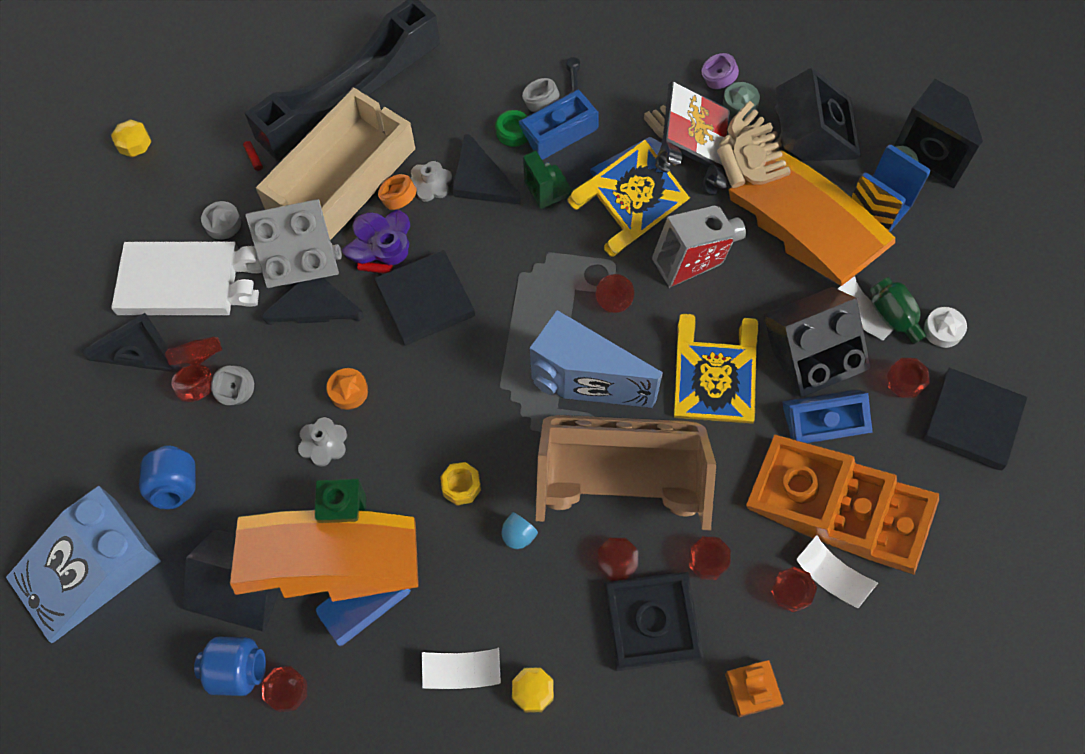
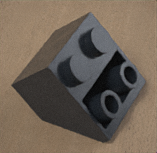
M830 287L764 314L771 348L796 393L801 398L871 369L856 297L837 288Z

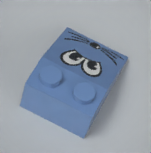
M558 310L530 347L533 382L540 390L549 395L557 393L565 399L652 408L656 403L663 372Z
M97 486L56 518L6 578L47 640L54 643L160 563L161 560L117 500L100 486Z

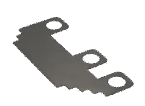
M549 252L546 254L545 263H535L531 273H519L500 388L510 390V401L521 404L520 415L531 419L530 429L532 431L541 433L543 419L549 416L594 417L588 412L558 409L560 395L557 393L549 395L534 384L531 376L530 347L557 310L571 318L575 290L603 294L613 290L616 264L612 260ZM591 265H601L608 271V280L599 286L591 285L585 280V270Z

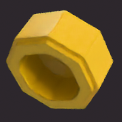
M134 120L117 124L111 134L119 153L129 157L145 153L151 143L143 123Z
M466 462L450 464L440 476L443 496L455 505L472 503L481 491L478 470Z
M524 668L512 680L513 701L524 712H542L553 701V679L542 668Z

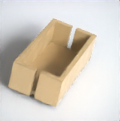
M353 88L256 187L265 210L319 199L331 240L415 150L411 123L386 107L381 110L378 102Z

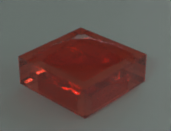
M213 336L167 349L165 355L169 365L187 363L198 366L215 353L222 351L218 337L215 338Z

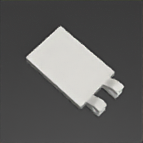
M124 242L112 310L117 315H142L143 313H146V315H230L231 305L257 306L259 291L253 290L254 282L242 279L234 283L236 272H262L254 246H244L239 249L235 242Z

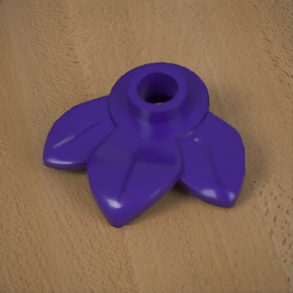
M400 210L391 212L386 218L373 212L357 216L353 222V230L357 238L342 249V253L349 260L361 264L376 259L388 265L402 262L407 257L409 251V240L406 236L410 228L408 216Z

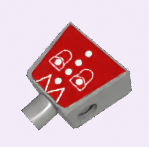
M715 205L669 216L663 227L652 260L670 288L720 266L724 262L733 242L745 238V225L738 217L728 220L721 208Z

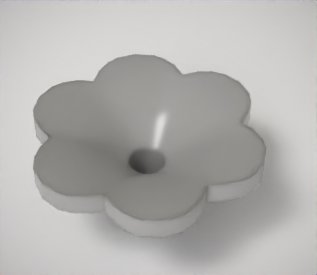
M431 161L425 165H416L411 169L412 177L410 179L416 186V194L421 201L428 202L434 197L443 198L448 194V185L452 182V174L449 170L442 169L439 162Z
M320 418L315 424L305 425L300 431L302 441L299 444L298 451L303 458L311 459L316 466H326L331 459H340L346 452L343 443L347 438L346 429L341 425H334L329 418Z

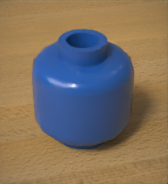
M163 446L149 452L143 457L140 464L139 489L141 496L160 509H174L181 506L193 496L196 489L194 458L188 452L174 446Z
M215 637L207 643L203 652L198 653L194 665L195 676L201 680L202 687L210 695L246 696L264 678L266 668L265 653L262 649H258L256 642L251 638Z

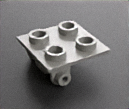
M319 199L245 214L267 288L339 274L336 260L342 257L341 249L338 244L332 245Z

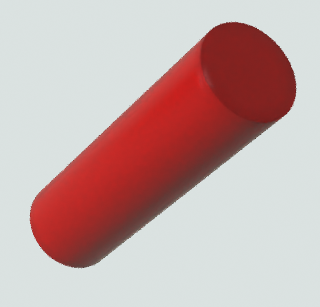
M251 141L244 142L243 147L256 171L261 170L263 165Z
M368 262L365 264L358 263L357 270L384 274L391 272L393 269L392 265Z

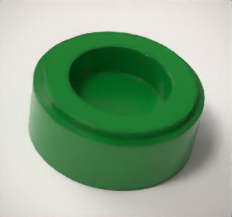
M509 110L499 115L495 123L498 140L510 147L526 143L528 140L519 126V121L528 116L518 110Z

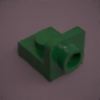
M537 151L523 156L524 182L540 209L571 195L572 189L557 165L551 166L549 162L544 163Z
M359 479L317 480L315 519L318 523L356 522L359 519V511H366L367 497Z

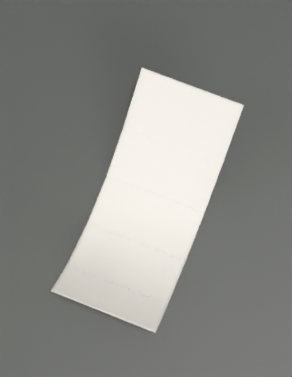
M855 276L838 288L857 298L862 327L865 331L881 340H884L893 331L879 316L872 305V301L862 292Z
M817 535L796 559L807 574L825 590L856 608L861 606L878 584V582L858 573L835 557Z
M499 648L471 653L422 652V688L463 689L492 686L501 683Z

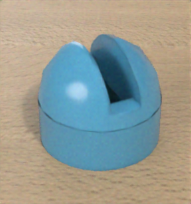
M514 512L510 514L502 528L503 541L507 546L514 549L528 546L538 534V531L529 522Z

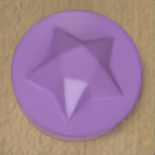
M720 53L710 57L702 67V76L707 86L712 89H722L731 85L739 74L734 57L727 53Z

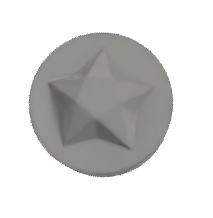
M541 78L531 82L525 88L522 95L527 108L532 112H537L556 102L560 96L555 82L548 78Z
M214 202L205 208L201 216L204 229L214 239H228L234 236L241 227V217L236 207L229 202Z
M224 366L213 375L211 390L214 397L220 403L240 405L251 397L254 390V380L250 372L241 366Z

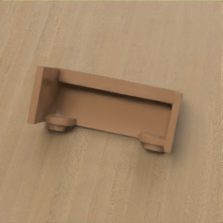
M555 415L544 418L538 452L536 521L544 522L546 505L555 510L569 509L571 504L577 503L580 500V494L662 498L663 504L670 508L671 512L675 515L692 516L698 512L702 530H711L716 461L706 428L701 424L689 421Z

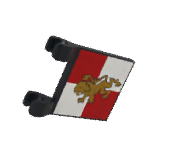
M671 81L668 84L663 139L655 161L656 168L668 173L671 164L678 166L681 163L683 154L709 167L702 185L704 191L715 195L717 193V186L722 189L726 188L729 180L717 149L720 148L718 144L728 135L730 110L675 81Z

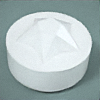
M940 307L933 310L924 323V332L927 335V339L934 345L944 348L958 344L967 331V323L964 316L950 307Z

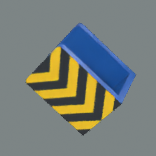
M888 145L873 177L868 173H863L851 198L891 232L913 206L930 174V169L893 145Z

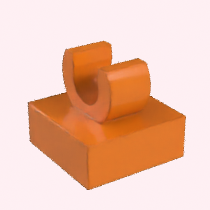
M770 660L729 670L725 673L738 717L780 707L784 704Z

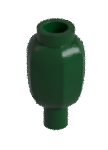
M887 277L869 290L873 295V307L891 329L897 332H905L913 345L927 336L918 324L920 319L919 306L904 284L900 282L893 283L890 277Z

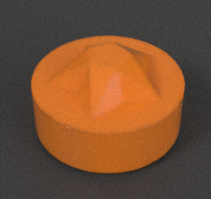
M398 174L388 178L380 186L378 197L387 209L396 210L409 204L415 197L417 189L408 175Z
M344 368L331 375L327 382V393L335 406L350 410L359 407L366 400L368 385L364 376L358 370Z

